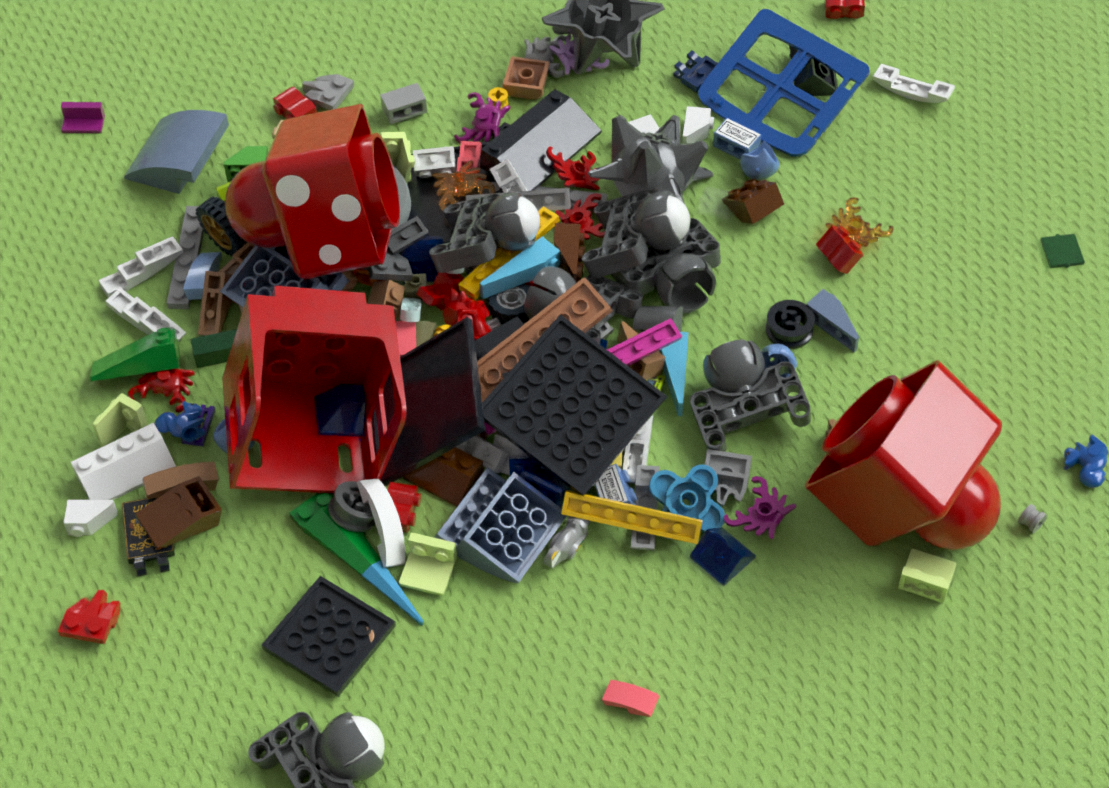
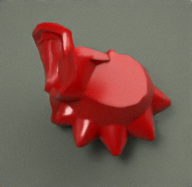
M453 288L450 290V297L444 296L445 307L442 315L446 324L452 326L466 317L470 318L473 323L475 341L492 331L485 321V318L490 316V312L486 308L484 301H475L467 297L464 291L458 293Z

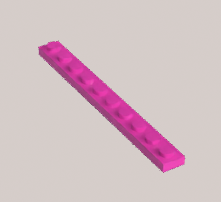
M670 318L607 350L629 366L681 340L682 335ZM484 421L487 435L496 432L494 428Z

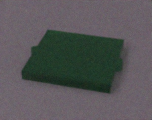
M1056 234V236L1041 237L1040 241L1050 268H1069V266L1084 265L1085 261L1075 234Z

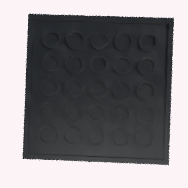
M560 314L482 402L484 421L575 493L584 496L666 400L667 396Z

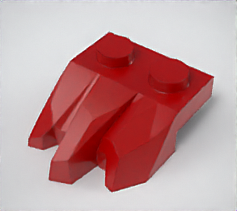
M98 590L90 601L86 597L82 598L66 610L58 629L59 636L105 644L111 628H115L118 621L120 601L107 603V592L105 590Z

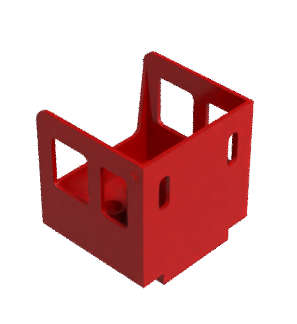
M274 286L271 296L247 295L222 377L230 489L334 493L338 485L344 482H358L370 479L381 480L406 420V400L393 306L366 304L365 293L286 286ZM391 371L395 411L387 428L383 389ZM375 409L379 434V450L376 457L371 426ZM358 427L364 431L365 437L358 432ZM250 441H256L260 445L262 464L260 468H253L249 464L248 447ZM339 446H346L350 450L352 471L349 473H345L340 469Z

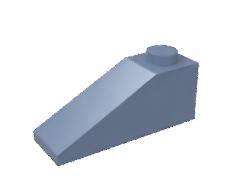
M822 289L806 303L814 313V324L855 352L858 347L859 336L840 300L835 295Z

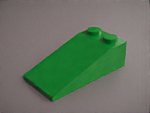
M158 329L157 332H153L94 361L90 375L91 382L179 368L180 349L176 329Z

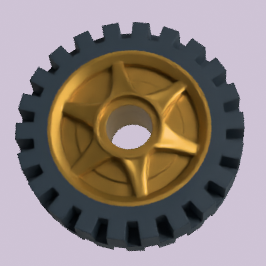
M212 196L195 210L196 218L200 222V226L204 228L205 234H208V238L213 240L214 244L217 247L219 246L221 251H225L227 255L233 256L248 243L231 227L225 211V202L222 199L220 200L218 197Z

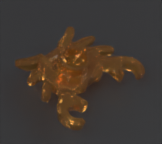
M472 160L460 167L459 171L448 174V172L433 174V177L439 179L434 184V187H440L437 191V196L444 194L439 201V206L442 210L447 207L445 206L446 203H456L453 196H463L475 187L478 188L479 194H482L484 189H490L489 193L494 194L495 186L491 182L481 181L487 177L484 174L478 173L481 171L479 167L471 168Z
M856 197L849 198L846 201V215L843 213V208H839V218L836 215H832L834 224L826 223L828 229L831 225L844 227L849 232V238L863 247H867L869 243L877 242L878 237L887 238L893 233V226H889L888 231L881 230L882 224L879 223L875 228L871 229L869 222L863 221L860 215H854L861 210L860 206L853 207L851 205L858 203L859 199Z

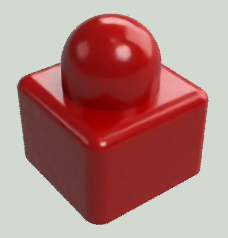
M939 360L901 379L895 375L888 376L864 392L831 428L822 445V450L826 455L806 481L805 488L868 546H876L915 531L925 541L939 548L960 550L972 547L983 541L991 533L997 524L1001 511V496L997 483L988 470L981 465V462L1002 431V422Z

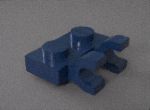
M691 50L687 54L689 60L685 65L680 61L674 65L676 71L673 73V76L681 79L682 84L697 92L703 81L718 63L708 56L701 58Z

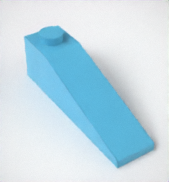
M542 236L531 247L523 250L480 282V297L484 299L532 281L544 267H558L560 265V250Z
M680 332L682 335L681 340L659 350L666 357L663 370L678 416H682L689 332Z

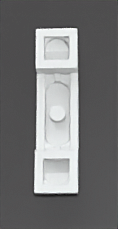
M884 64L879 66L873 76V80L889 91L921 102H946L955 89V85L938 80L932 85L899 75V69Z
M509 159L490 169L497 184L504 193L527 191Z
M379 479L358 481L357 485L363 504L369 503L382 542L377 548L383 567L404 565V536L401 522L390 494Z

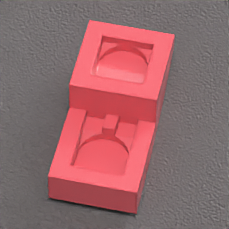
M461 141L456 178L477 179L482 149L481 142Z
M610 680L602 701L608 706L626 708L629 714L651 717L659 695L633 684Z

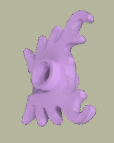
M571 34L567 35L565 45L561 39L558 40L560 49L555 46L549 47L562 62L566 75L570 73V69L574 71V39L570 41ZM599 57L590 66L604 69L609 65V60L606 59L604 63H599ZM589 66L585 71H591L592 68Z

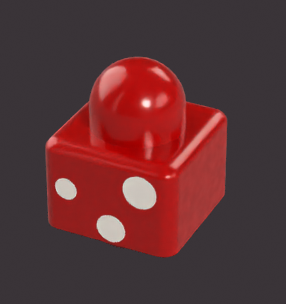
M362 104L282 121L265 161L250 164L239 171L230 182L225 197V211L233 230L245 241L259 247L273 248L286 245L294 272L301 279H310L383 264L392 228L397 227L400 221L399 195L391 158L380 134L371 133Z

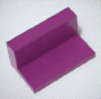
M62 102L61 111L64 117L62 133H102L105 113L101 102Z

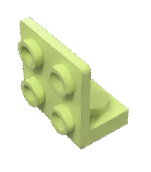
M381 132L380 136L387 147L392 165L396 166V169L408 184L411 181V168H414L415 165L414 156L410 153V141L407 140L405 132Z
M121 393L116 399L111 401L109 407L101 415L96 417L93 428L100 447L112 443L127 427L132 432H135L149 424L142 404Z
M411 532L408 539L410 553L400 577L399 585L443 596L457 560L456 543Z
M911 549L906 566L901 574L898 589L944 603L956 568V562Z

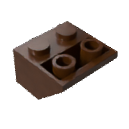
M749 179L744 182V186L729 191L728 195L722 198L723 203L742 223L749 224L756 223L784 205L776 182H769L767 180Z

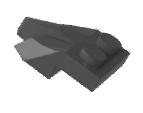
M388 249L383 264L363 268V270H368L370 279L411 281L413 277L408 260L399 253L393 256Z

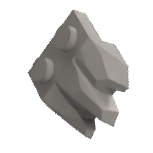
M333 74L316 77L315 81H303V91L306 92L304 97L308 98L315 105L317 111L321 107L328 110L337 109L353 89L354 80Z
M707 449L705 465L713 468L718 477L717 487L713 491L717 492L718 505L723 507L728 495L735 496V500L741 502L748 485L752 456Z

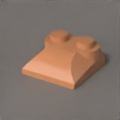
M511 56L503 88L512 97L533 100L541 98L544 95V86L550 62Z

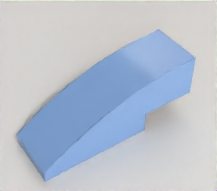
M221 252L200 253L189 269L183 288L188 300L202 299L205 271H219L222 257Z

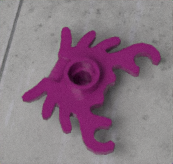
M469 93L468 99L477 98L475 102H471V108H479L475 111L474 120L471 122L473 128L463 127L462 131L465 135L458 137L455 134L454 138L458 143H461V141H468L476 135L473 142H478L483 137L484 142H488L492 134H494V138L499 135L501 118L504 117L511 107L507 105L501 109L500 100L494 106L490 97H487L488 104H485L479 93Z
M755 476L752 477L751 481L759 483L761 487L752 488V493L760 495L761 498H756L753 507L748 508L749 515L746 516L736 510V520H730L727 514L724 515L723 519L730 527L749 524L744 526L743 530L745 532L757 530L756 536H760L768 530L769 538L773 539L777 526L787 514L796 508V504H790L784 508L787 496L783 495L780 501H778L777 488L773 487L772 496L769 495L766 480Z

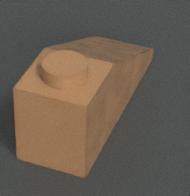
M205 271L198 335H211L221 332L232 300L220 291L232 274Z

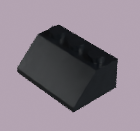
M789 45V56L792 59L798 49ZM810 59L794 79V86L812 96L832 95L838 88L836 73L816 59Z

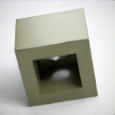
M426 273L413 274L411 281H405L406 298H417L423 301L416 293L419 287L427 286Z

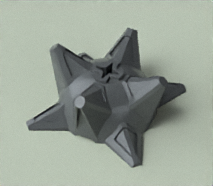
M568 0L564 8L542 17V22L545 25L553 26V32L557 35H572L574 38V72L582 74L603 53L609 52L617 53L628 65L635 68L640 64L642 22L665 10L662 3L640 0Z
M622 115L614 117L612 119V162L609 165L588 172V175L592 178L620 181L628 185L634 183L643 186L646 191L654 193L670 191L683 203L682 191L686 190L692 181L713 177V173L710 170L699 167L708 150V145L704 141L680 144V118L676 115H672L654 134L650 132L647 134L641 133L628 123Z

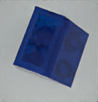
M443 235L425 237L401 251V255L408 260L412 273H426L427 282L435 281L438 275L429 251L433 247L443 244Z

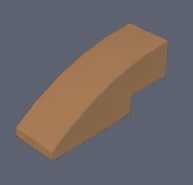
M215 462L181 465L143 477L142 481L146 498H159L179 483L200 476L209 491L215 490L219 480Z

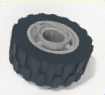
M524 283L489 296V312L492 319L497 318L500 324H505L518 317L523 323H527L530 319L525 314L524 304L530 286Z

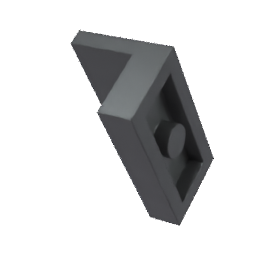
M418 216L392 230L388 250L393 256L429 236L428 230Z

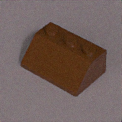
M455 447L403 476V479L457 507L484 472L483 461Z

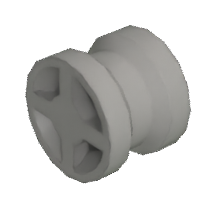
M1030 504L1020 515L1018 523L1028 526L1029 531L1035 533L1045 522L1047 514L1037 511L1036 506Z

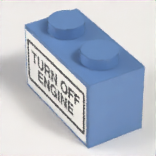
M726 118L714 132L713 146L740 160L742 154L749 153L761 144V134L729 118Z
M617 464L609 466L595 483L600 498L635 505L634 501L637 500L633 489L629 488L628 482H630V477L625 469L621 470Z

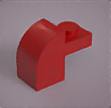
M438 273L433 285L419 287L416 294L423 299L425 304L429 306L435 305L442 311L445 307L444 296L450 297V290L452 288L460 293L461 290H459L458 284L465 278L460 274Z

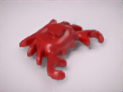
M551 146L547 148L546 155L554 163L553 167L558 173V177L565 181V187L586 188L596 191L600 189L599 186L594 184L599 178H592L588 175V172L591 171L590 167L596 162V157L591 151L587 152V158L585 155H582L581 161L573 162L568 159L565 162L561 152H558L556 156L552 153L553 148Z
M593 193L589 195L582 206H580L581 200H577L572 210L565 209V214L559 210L555 211L562 223L581 224V233H585L584 240L590 239L588 234H592L597 238H604L605 231L599 232L603 228L602 223L593 226L594 222L590 218L592 214L589 211L597 206L596 202L593 203L594 200L600 201L602 199L601 194Z
M175 368L145 373L146 375L138 379L140 385H136L128 391V397L133 400L135 393H141V398L144 399L148 390H152L153 394H164L165 397L173 395L169 400V405L181 403L175 409L177 413H180L184 410L182 402L186 401L181 391L186 396L190 395L186 385L193 386L194 384L187 377L194 376L195 372Z

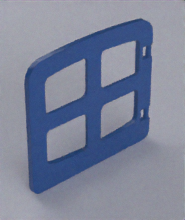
M762 9L703 81L698 95L702 104L724 120L729 118L761 134V142L766 141L771 147L790 156L797 157L807 154L812 149L818 138L826 131L851 99L857 88L868 77L870 70L869 66L859 59L769 9ZM762 35H768L798 49L791 61L779 74H773L745 57ZM810 59H816L843 78L842 83L827 102H822L793 85L794 79ZM734 70H738L767 88L765 94L748 114L717 93L720 86ZM850 80L855 82L850 90L845 88ZM781 98H786L815 115L804 132L797 138L788 136L762 123L765 116ZM813 128L818 129L813 138L808 136Z

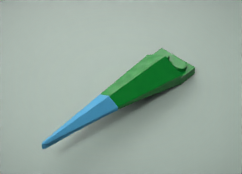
M316 493L289 512L290 518L306 535L337 556L398 605L417 623L423 625L422 618L388 569L383 567L381 559L363 533L346 530L331 518L328 505L334 497L332 493Z

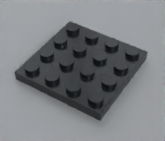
M319 576L263 642L262 649L339 697L395 628L396 622L322 576ZM371 630H373L374 632V640L372 641V643L369 638Z

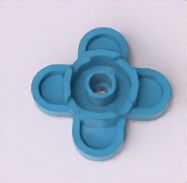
M697 465L689 471L685 478H681L669 470L658 471L652 476L649 482V491L654 499L663 504L664 508L661 511L703 520L701 532L706 534L717 532L724 524V510L720 505L711 500L710 496L718 484V477L713 468L707 465ZM687 499L690 502V506L685 505L682 500Z

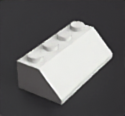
M154 423L71 462L75 475L89 500H115L143 486V477L176 467Z

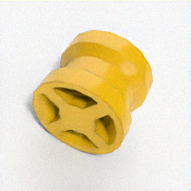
M496 87L489 91L488 97L491 98L494 106L498 100L501 102V109L509 105L506 89Z

